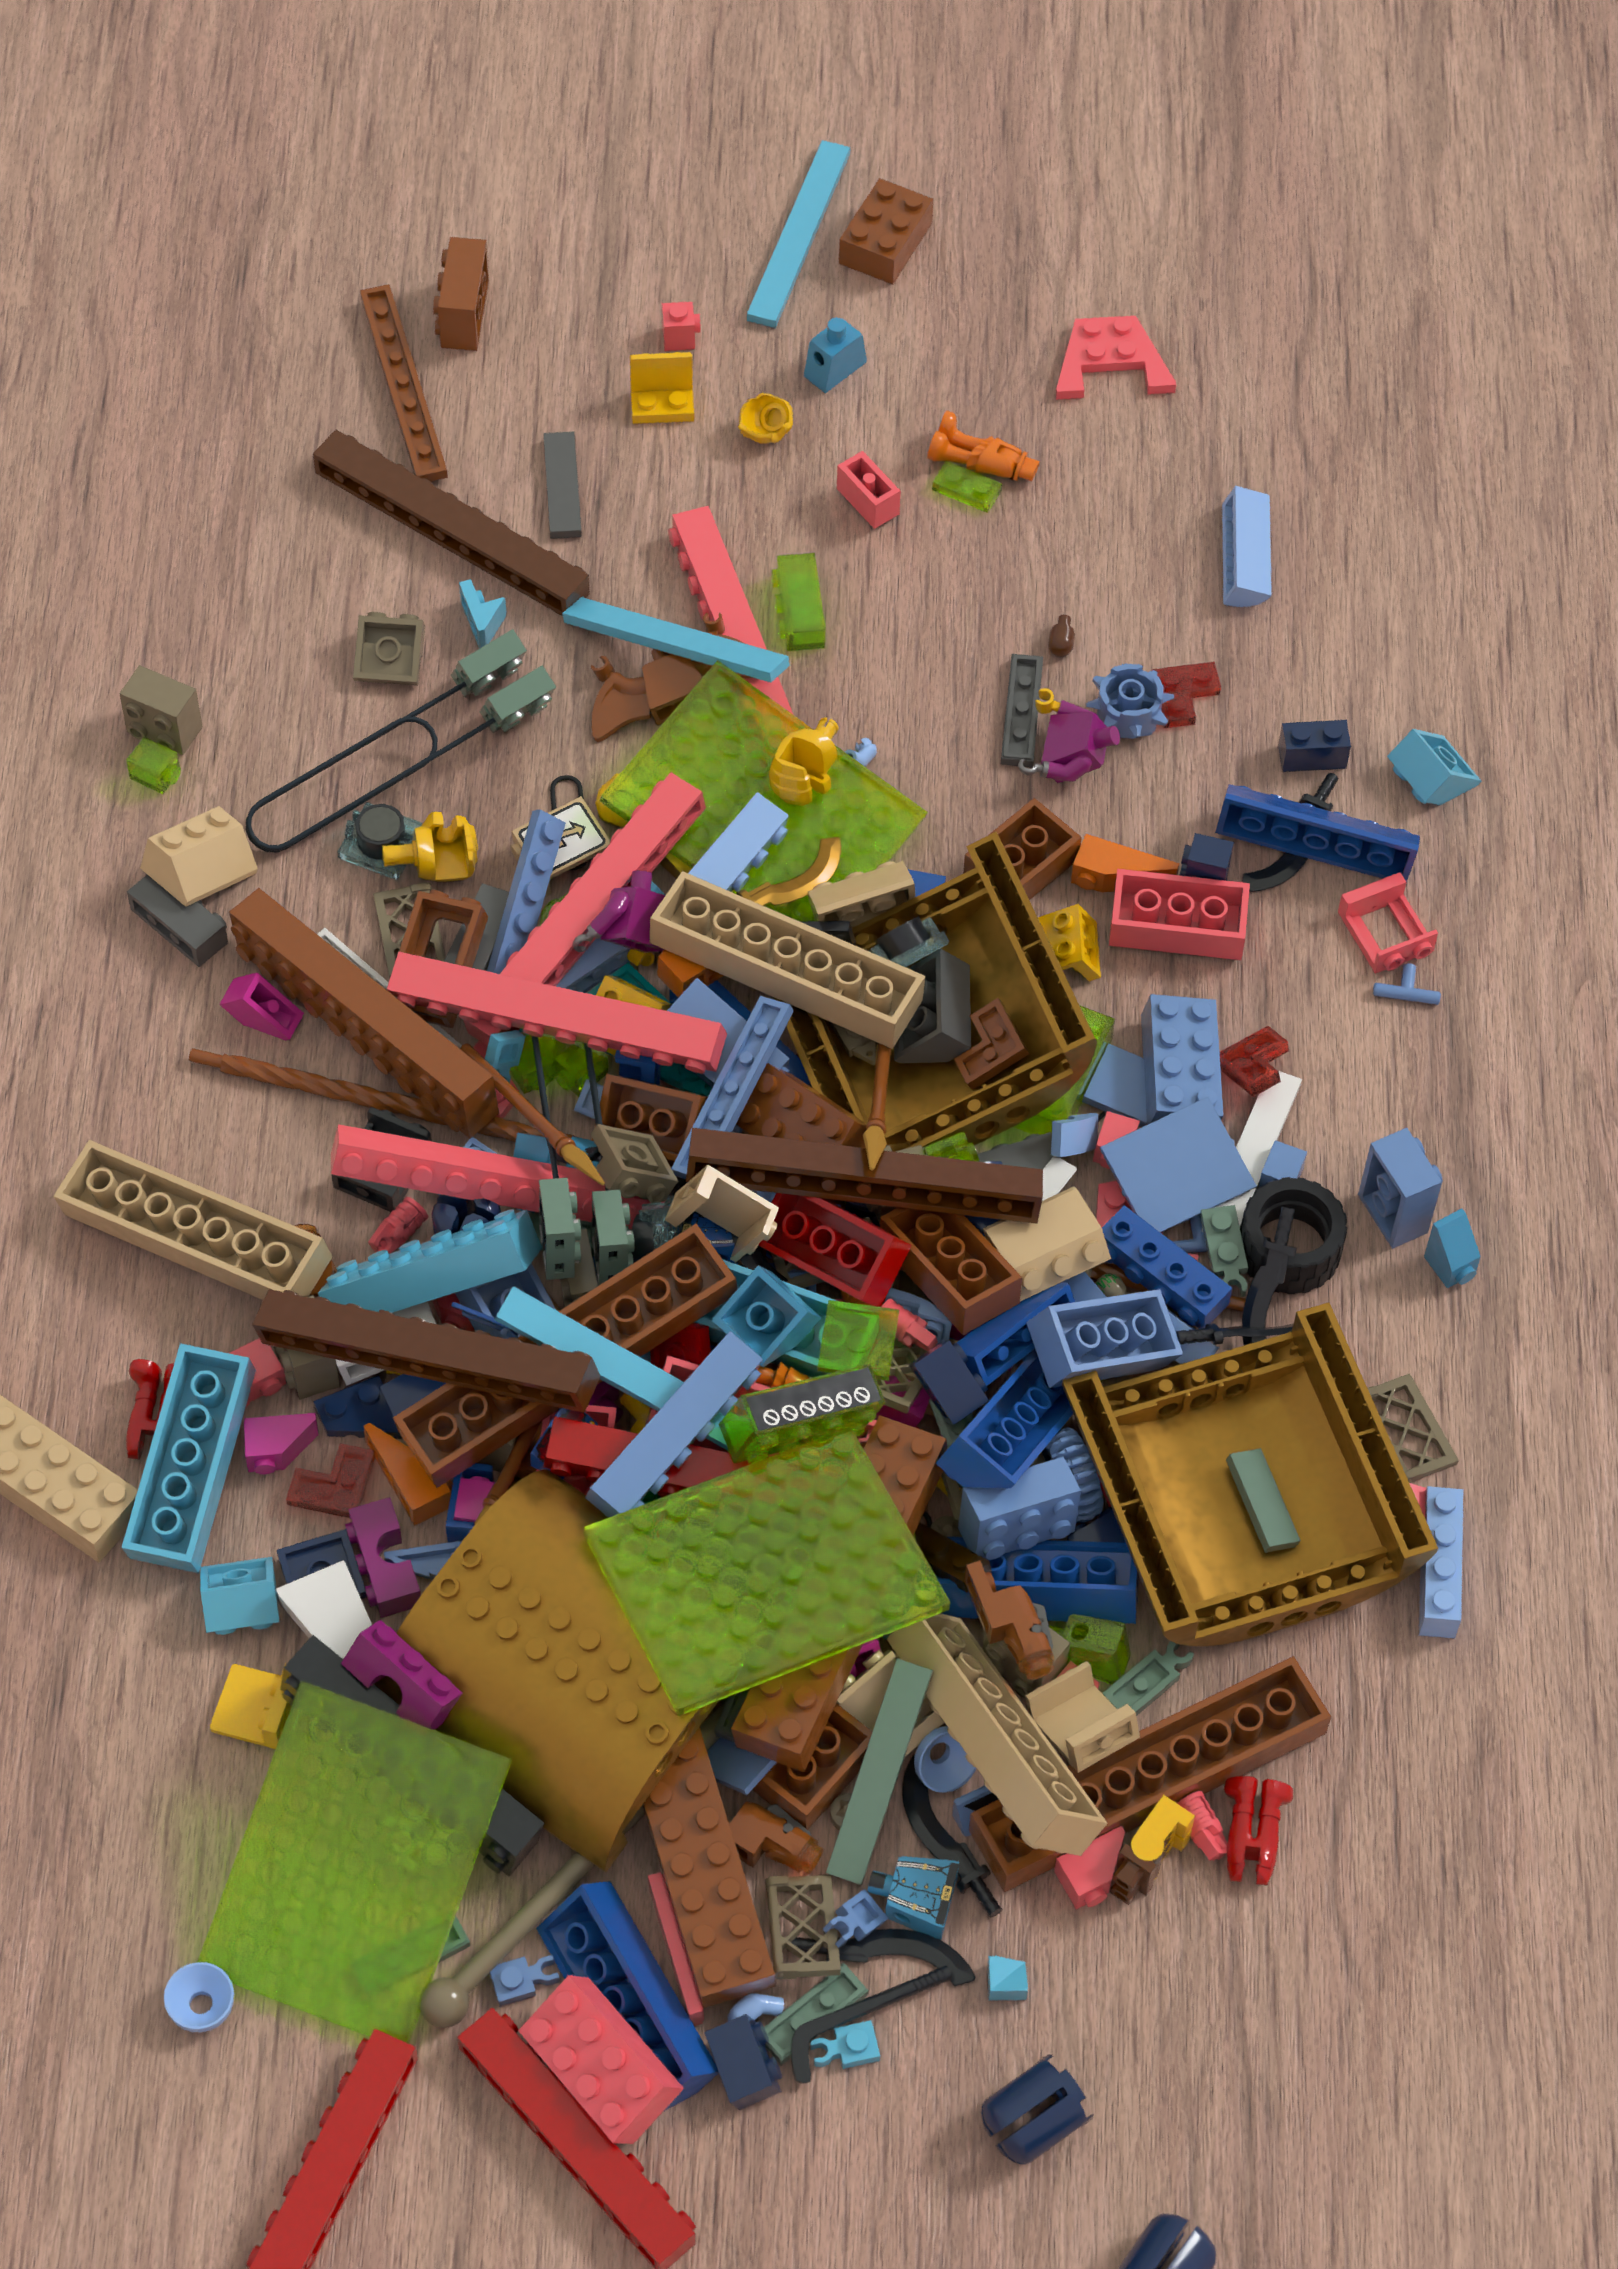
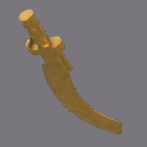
M840 838L820 839L819 851L814 863L801 875L774 885L766 882L750 892L743 889L736 894L762 906L769 903L781 905L807 896V891L813 890V887L817 884L828 882L835 873L841 857Z

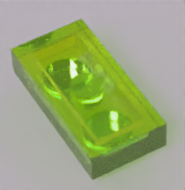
M945 461L932 482V490L988 513L1002 491V483Z

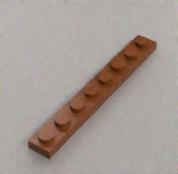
M390 284L360 290L361 302L414 474L420 478L428 479L430 482L448 478L446 464Z

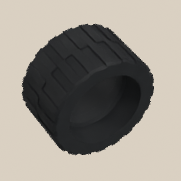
M1285 1177L1276 1181L1272 1180L1254 1192V1195L1246 1203L1240 1231L1248 1264L1247 1273L1250 1277L1254 1278L1259 1268L1265 1266L1267 1262L1269 1248L1263 1246L1264 1235L1261 1228L1267 1223L1279 1219L1282 1206L1295 1209L1293 1219L1303 1221L1312 1226L1319 1233L1324 1244L1310 1252L1296 1253L1295 1257L1289 1255L1284 1283L1278 1284L1275 1292L1287 1294L1311 1292V1290L1323 1286L1328 1279L1330 1280L1335 1273V1269L1339 1266L1348 1228L1346 1227V1213H1344L1341 1202L1335 1198L1334 1194L1315 1181L1312 1182L1300 1177Z

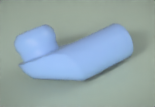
M869 738L860 739L862 743L855 744L856 751L849 749L843 753L842 761L845 765L862 770L876 756V745L872 744Z
M758 1993L748 1994L730 2009L728 2022L745 2014L753 2020H756L762 2014L778 2016L783 2012L784 2000L782 1997Z

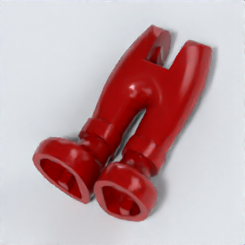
M136 1359L130 1363L128 1372L131 1379L138 1385L139 1391L136 1392L135 1405L130 1415L126 1435V1449L129 1459L140 1460L145 1435L154 1436L174 1363L168 1364L165 1368L163 1378L164 1392L161 1395L160 1407L155 1420H152L157 1399L156 1394L161 1384L162 1370L156 1363L146 1359Z
M1250 1776L1230 1777L1225 1780L1224 1784L1225 1794L1236 1802L1232 1807L1233 1818L1227 1843V1868L1230 1881L1241 1882L1242 1873L1245 1868L1244 1860L1258 1861V1864H1256V1884L1267 1886L1273 1874L1278 1853L1279 1822L1281 1818L1279 1808L1292 1802L1293 1788L1277 1780L1265 1779L1262 1781V1801L1258 1814L1259 1823L1256 1838H1253L1252 1822L1255 1813L1254 1800L1257 1793L1258 1780Z

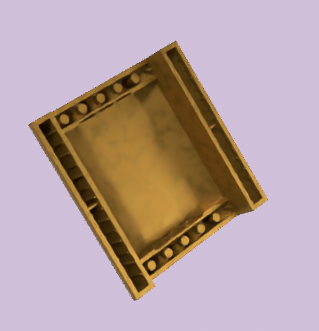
M997 831L966 846L976 868L852 928L856 940L855 946L876 954L875 952L879 951L875 943L876 939L919 916L924 926L930 925L931 930L928 931L932 942L895 963L910 968L940 948L970 965L971 1014L999 998L1004 1003L1030 1053L972 1090L966 1084L954 1059L949 1062L898 1063L894 1061L893 1047L891 1049L886 1095V1133L884 1135L887 1143L886 1146L890 1145L893 1152L921 1145L926 1156L949 1158L1037 1115L1066 1094L1081 1078L1095 1053L1097 1041ZM774 997L775 1000L780 1001V1002H784V1001L779 1000V999H777V998ZM791 1005L794 1012L786 1027L812 1088L867 1124L871 1114L876 1063L873 1066L856 1056L849 1057L827 1020ZM971 1020L972 1048L982 1042V1039Z
M1329 1302L1297 1311L1292 1332L1103 1387L1096 1370L1062 1380L1063 1389L1161 1631L1168 1640L1176 1644L1186 1646L1224 1645L1251 1639L1333 1614L1366 1601L1398 1584L1416 1572L1438 1551V1546ZM1261 1448L1301 1540L1296 1547L1265 1553L1226 1462L1229 1454Z
M543 1469L531 1473L518 1481L486 1511L417 1600L396 1634L415 1651L419 1652L428 1663L447 1677L462 1692V1695L443 1724L432 1732L543 1821V1829L606 1873L628 1843L622 1833L750 1657L753 1655L762 1661L779 1627L623 1521L617 1526L585 1498V1494L557 1475L552 1474L548 1469ZM385 1676L374 1684L401 1705L402 1691L394 1679Z

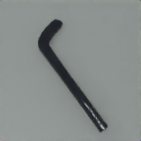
M945 1965L928 1972V1974L918 1976L799 2026L795 2030L791 2041V2064L795 2082L801 2084L810 2082L811 2071L808 2050L812 2037L918 1994V1992L935 1987V1985L952 1980L948 1966Z

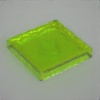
M828 1300L818 1371L844 1374L869 1368L873 1379L889 1381L899 1310Z

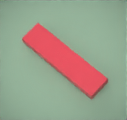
M661 1872L648 1875L649 1891L685 2011L694 2026L703 2024V2006L664 1876Z

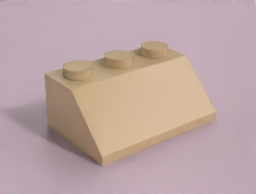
M220 806L149 837L140 867L141 870L185 907L255 875L258 870L242 824Z
M892 861L885 862L879 865L876 870L866 873L854 872L847 875L844 880L835 883L822 882L814 886L813 890L807 891L815 921H850L852 928L916 897L913 878L903 861L898 863Z
M1074 1186L1042 1201L1037 1224L1000 1220L983 1228L985 1238L1022 1276L1020 1301L1111 1259L1102 1227L1078 1189Z

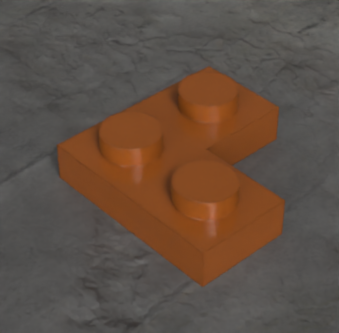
M999 998L970 1015L982 1042L954 1059L966 1084L972 1090L1030 1054L1004 1003Z

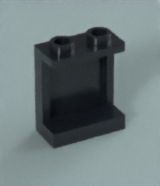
M370 1107L367 1112L368 1122L364 1128L366 1130L432 1142L431 1133L419 1123H408L397 1118L395 1114L388 1110L380 1111ZM331 1174L333 1188L389 1212L395 1210L409 1190L408 1188Z

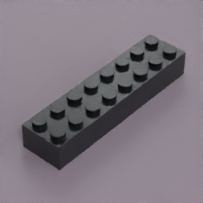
M312 1635L283 1668L281 1682L283 1698L294 1708L299 1709L302 1707L311 1714L312 1722L324 1732L330 1730L339 1737L340 1745L347 1752L354 1756L359 1754L369 1762L368 1767L375 1775L381 1779L388 1777L397 1785L396 1789L402 1797L412 1803L416 1800L426 1808V1815L439 1826H443V1824L448 1826L455 1832L454 1836L462 1846L469 1850L474 1848L484 1856V1863L496 1873L503 1871L507 1876H510L537 1845L544 1822L431 1731L424 1737L418 1734L396 1714L400 1706L374 1684L367 1688L341 1664L343 1659Z

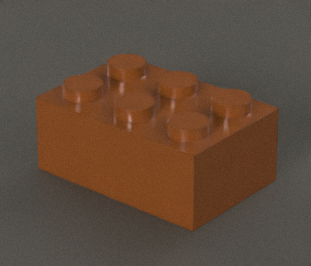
M879 178L839 239V264L893 285L932 224L934 199Z
M450 237L448 249H443L441 265L444 268V273L439 272L437 290L440 291V296H435L433 302V314L438 315L435 320V335H440L441 348L478 351L489 286L487 240Z
M1036 798L1029 801L990 833L992 834L997 831L1029 900L1073 865L1082 839L1078 833ZM969 852L965 854L963 874L976 868Z
M606 1074L600 1100L602 1123L605 1126L653 1135L664 1157L667 1160L675 1161L708 1096L624 1076Z
M836 1703L805 1771L802 1772L777 1762L752 1790L770 1805L777 1804L808 1830L859 1773L873 1731Z

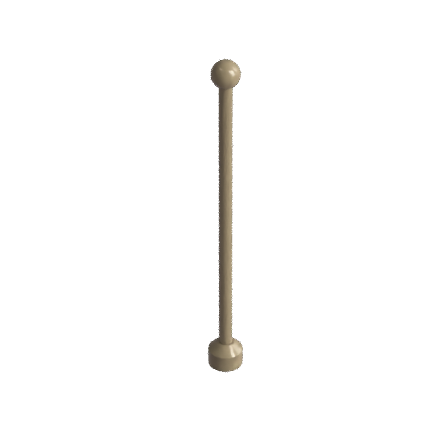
M727 1700L700 1726L707 1751L720 1738L716 1736L714 1730ZM643 1805L622 1833L624 1835L645 1815ZM576 1852L453 1978H437L425 1986L420 1996V2010L423 2017L430 2024L440 2028L452 2027L461 2022L469 2008L468 1994L595 1865Z

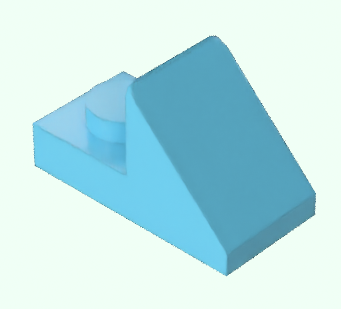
M470 579L459 582L460 602L480 649L491 642L506 617L505 597L485 602L481 590L476 591Z

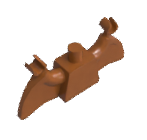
M708 613L703 616L706 633L744 643L733 637L721 635L725 631L721 613L718 614V619L710 622ZM652 649L651 655L654 661L642 667L643 676L627 678L619 672H615L606 656H601L600 658L604 663L601 668H595L591 665V669L598 680L605 682L598 692L592 711V734L594 740L601 742L627 724L651 719V713L658 726L714 703L709 689L714 693L730 682L752 677Z

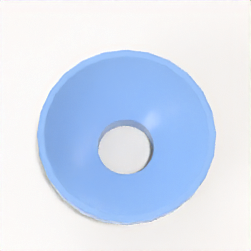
M948 1726L937 1728L927 1734L920 1742L914 1757L915 1772L921 1782L929 1789L941 1793L951 1792L960 1788L968 1782L976 1770L967 1761L965 1756L967 1753L960 1743L949 1735L947 1731ZM938 1743H945L946 1750L944 1755L937 1760H931V1749Z
M207 1962L188 1964L176 1971L167 1982L164 1991L165 2008L169 2017L182 2029L190 2032L210 2031L221 2025L231 2013L234 2003L232 1982L229 1976L216 1965ZM198 1995L209 1996L213 2001L211 2009L203 2014L194 2013L190 2008L193 1998Z

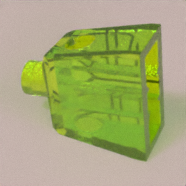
M1072 1614L1068 1618L1065 1629L1048 1625L1049 1628L1070 1642L1067 1664L1072 1661L1079 1666L1087 1661L1091 1665L1094 1679L1112 1685L1125 1674L1131 1657L1125 1623Z

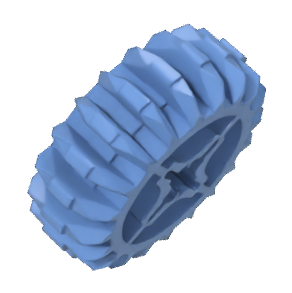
M1070 1427L1060 1429L1042 1453L1045 1462L1064 1456L1081 1489L1076 1523L1080 1522L1082 1524L1102 1513L1104 1501L1102 1498L1103 1491L1100 1487L1101 1481L1098 1478L1097 1470L1082 1437Z

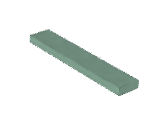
M897 1658L826 1873L859 1885L863 1884L933 1670Z

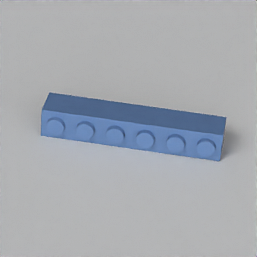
M730 1331L591 1486L585 1498L617 1526L626 1517L632 1522L646 1505L641 1500L649 1491L656 1495L669 1480L665 1473L672 1465L679 1469L692 1454L688 1447L697 1438L700 1442H703L715 1428L711 1421L720 1412L723 1416H726L739 1400L734 1395L743 1386L748 1390L761 1375L757 1369L763 1358Z

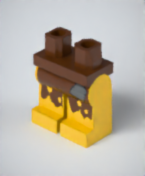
M1163 1795L1134 1835L1131 1847L1125 1843L1120 1850L1116 1872L1112 1879L1115 1883L1111 1887L1110 1893L1128 1905L1138 1892L1147 1896L1153 1887L1154 1880L1159 1874L1161 1862L1170 1849L1175 1847L1182 1852L1190 1841L1195 1815Z

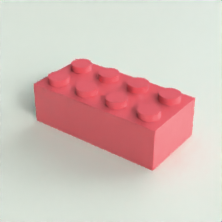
M1117 869L1109 946L1241 960L1246 936L1250 883Z
M568 1975L518 2030L612 2143L634 2144L684 2089L590 1978Z

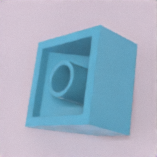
M1412 729L1387 756L1394 764L1392 769L1395 774L1402 780L1409 782L1413 787L1411 790L1412 794L1423 804L1442 805L1482 782L1443 735Z
M273 1557L203 1566L200 1568V1593L206 1633L215 1632L219 1635H225L235 1632L237 1628L250 1626L253 1629H265L271 1627L273 1623L279 1622Z

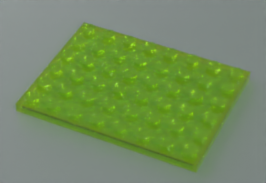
M718 660L600 798L601 803L629 822L635 808L647 801L651 796L654 786L659 781H664L670 772L702 791L706 809L669 851L690 868H693L758 792L789 815L785 826L788 829V833L778 846L772 844L768 848L767 852L769 855L758 869L753 866L747 873L749 879L741 889H745L747 892L766 882L774 885L804 873L814 863L818 855L820 839L839 837L841 840L840 861L835 873L828 882L835 883L844 880L847 875L854 872L866 873L876 870L879 865L892 860L923 822L928 813L836 745L837 760L827 772L831 778V789L825 794L817 793L812 789V802L804 806L785 803L770 787L769 770L780 743L786 736L804 728H812ZM808 895L781 905H773L771 903L765 905V907L799 922L815 921Z
M851 1427L584 1527V1537L678 1716L949 1610L951 1603Z
M301 1681L197 1962H207L218 1966L229 1976L231 1982L235 1985L370 2037L375 2028L409 2044L421 2012L420 2005L423 1994L433 1979L512 1759L309 1682Z

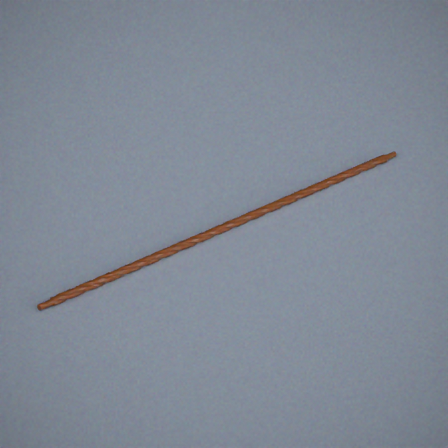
M194 1048L191 1049L189 1054V1061L220 1068L222 1073L250 1077L264 1083L290 1089H300L314 1095L340 1101H351L361 1106L388 1110L392 1113L404 1114L415 1119L447 1125L440 1114L427 1110L419 1098L394 1092L378 1091L369 1086L344 1080L328 1079L318 1074L293 1068L277 1067L268 1062L243 1056L227 1055L225 1053L220 1055ZM495 1117L477 1132L478 1134L491 1137L505 1138L516 1142L517 1133L545 1137L536 1128ZM564 1133L569 1138H572V1136L577 1137L571 1134ZM667 1160L672 1168L675 1161ZM826 1199L834 1204H840L841 1208L845 1209L846 1201ZM1101 1263L1092 1268L1090 1277L1092 1280L1097 1281L1100 1276L1112 1273L1119 1276L1125 1286L1141 1292L1149 1291L1140 1283L1135 1284L1129 1280L1124 1271L1115 1264ZM1231 1295L1229 1305L1226 1308L1243 1312L1246 1298Z

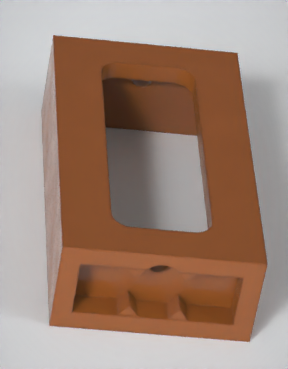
M430 890V893L418 891L399 952L425 957L435 924L438 920L444 919L466 926L455 964L472 968L488 920V915L481 903L468 897H462L461 901L449 898L448 894L438 890ZM415 1005V1008L411 1009L427 1023L448 1028L454 1027L458 1015L447 1012L446 1016L437 1015L429 1012L427 1007Z

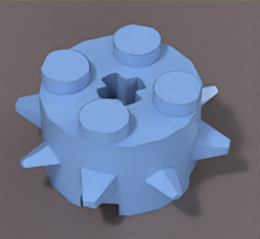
M1122 664L1113 667L1110 674L1106 677L1095 676L1092 681L1098 688L1099 694L1097 699L1087 702L1086 707L1097 709L1098 717L1107 727H1117L1120 738L1135 739L1149 736L1156 730L1157 725L1165 726L1168 723L1167 718L1161 711L1162 703L1174 699V694L1163 693V684L1157 675L1158 672L1154 670L1146 672L1143 670V666L1139 664Z

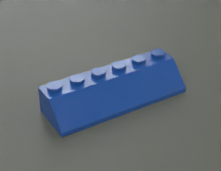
M1232 784L1228 785L1215 831L1217 834L1382 879L1400 872L1406 883L1420 843L1419 835L1412 834L1404 829H1393L1379 825L1371 820H1360L1349 817L1342 812L1327 811L1316 808L1309 803H1298L1283 799L1279 795H1268L1251 790L1246 786H1235Z
M1036 1349L1031 1352L936 1462L949 1478L958 1482L962 1487L1011 1489L1073 1415L1063 1386L1049 1388Z
M948 1537L967 1548L963 1537ZM1046 1540L1037 1543L1029 1549H1017L1004 1553L999 1558L989 1560L992 1570L990 1573L993 1576L996 1591L1013 1586H1021L1028 1593L1032 1603L1045 1607L1047 1621L1073 1622L1072 1620L1076 1619L1078 1620L1076 1622L1081 1621L1085 1623L1095 1622L1096 1619L1103 1621L1102 1623L1136 1624L1139 1574L1126 1543ZM919 1561L916 1580L917 1608L959 1618H979L969 1591L966 1593L959 1589L953 1581L942 1579L927 1571L926 1565Z
M611 1881L581 1884L536 1929L548 1951L553 1955L554 1961L564 1979L568 1975L590 1978L684 2089L664 2110L666 2111L697 2094L719 2074L718 2068Z

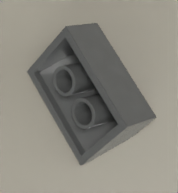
M940 948L908 968L924 975L925 984L923 1001L894 1046V1061L898 1063L949 1062L971 1048L970 965Z

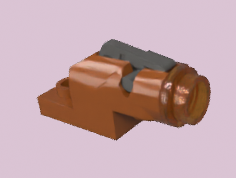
M981 1561L967 1564L964 1581L989 1644L1004 1640L1014 1656L1020 1672L1025 1673L1029 1680L1039 1679L1050 1674L1054 1670L1053 1661L1055 1657L1052 1652L1053 1644L1045 1607L1032 1603L1028 1593L1019 1585L996 1591L993 1576L990 1572L984 1571Z
M746 1801L731 1823L729 1822L739 1858L751 1867H754L762 1854L766 1852L764 1855L766 1858L784 1864L798 1873L803 1871L806 1874H810L818 1864L824 1851L822 1847L817 1845L818 1840L814 1839L806 1828L798 1821H795L777 1804L764 1808L757 1803Z

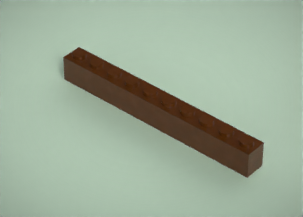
M335 430L314 451L313 460L317 475L559 615L563 616L562 613L581 597L587 598L590 594L589 574L581 567L569 564L562 560L555 552L547 551L536 545L530 538L522 537L515 533L504 523L496 522L484 515L480 509L463 503L454 494L446 493L435 487L428 479L416 476L409 472L405 466L395 464L385 458L379 451L371 450L362 445L353 436L345 435Z
M692 1128L686 1182H689L705 1166L709 1165L749 1190L1038 1223L1043 1199V1169L884 1150L875 1169L871 1171L866 1148Z
M269 1289L252 1323L262 1344L585 1413L601 1377L593 1358L581 1351L567 1352L557 1350L548 1344L538 1346L524 1343L515 1337L505 1339L492 1336L481 1330L472 1332L459 1329L452 1324L438 1325L429 1323L419 1317H411L409 1319L395 1316L386 1310L376 1312L363 1309L352 1303L343 1305L333 1303L323 1297H304L290 1290L281 1292Z

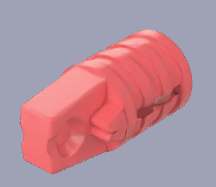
M405 1197L396 1206L395 1210L382 1221L368 1241V1244L375 1252L387 1250L390 1254L404 1244L429 1216L417 1201L410 1197Z
M892 1298L888 1299L876 1314L879 1315V1328H882L883 1331L891 1334L892 1337L897 1338L900 1343L909 1348L915 1344L928 1352L938 1343L937 1337L925 1329L928 1322L916 1314L913 1315L911 1311L904 1309L903 1306L897 1304Z
M1197 1791L1177 1802L1178 1805L1195 1815L1190 1836L1195 1845L1201 1848L1208 1860L1224 1857L1227 1854V1841L1222 1832L1223 1828L1219 1819L1216 1818V1814L1210 1808L1209 1802L1205 1799L1204 1793Z

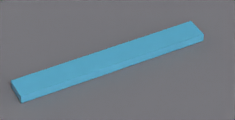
M824 140L821 141L747 312V321L773 328L777 327L850 156V147Z
M583 597L562 613L564 623L770 683L790 666L787 655Z
M514 1286L494 1319L538 1345L548 1344L557 1350L567 1352L581 1351L593 1358L602 1381L656 1411H659L684 1383ZM731 1409L726 1416L719 1412L711 1421L715 1428L706 1439L733 1454L752 1457L766 1429L759 1431L755 1421Z

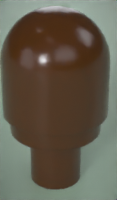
M1064 614L1059 616L1058 624L1054 625L1050 630L1048 640L1050 652L1057 657L1069 655L1075 640L1074 629L1070 626L1071 617Z

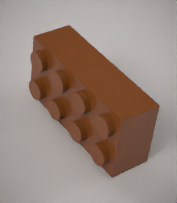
M769 1063L766 1064L736 1125L751 1135L865 1148L863 1134L866 1131V1123L794 1075Z
M898 1207L880 1217L881 1229L912 1245L901 1266L903 1271L962 1335L1020 1304L1022 1276L964 1215Z

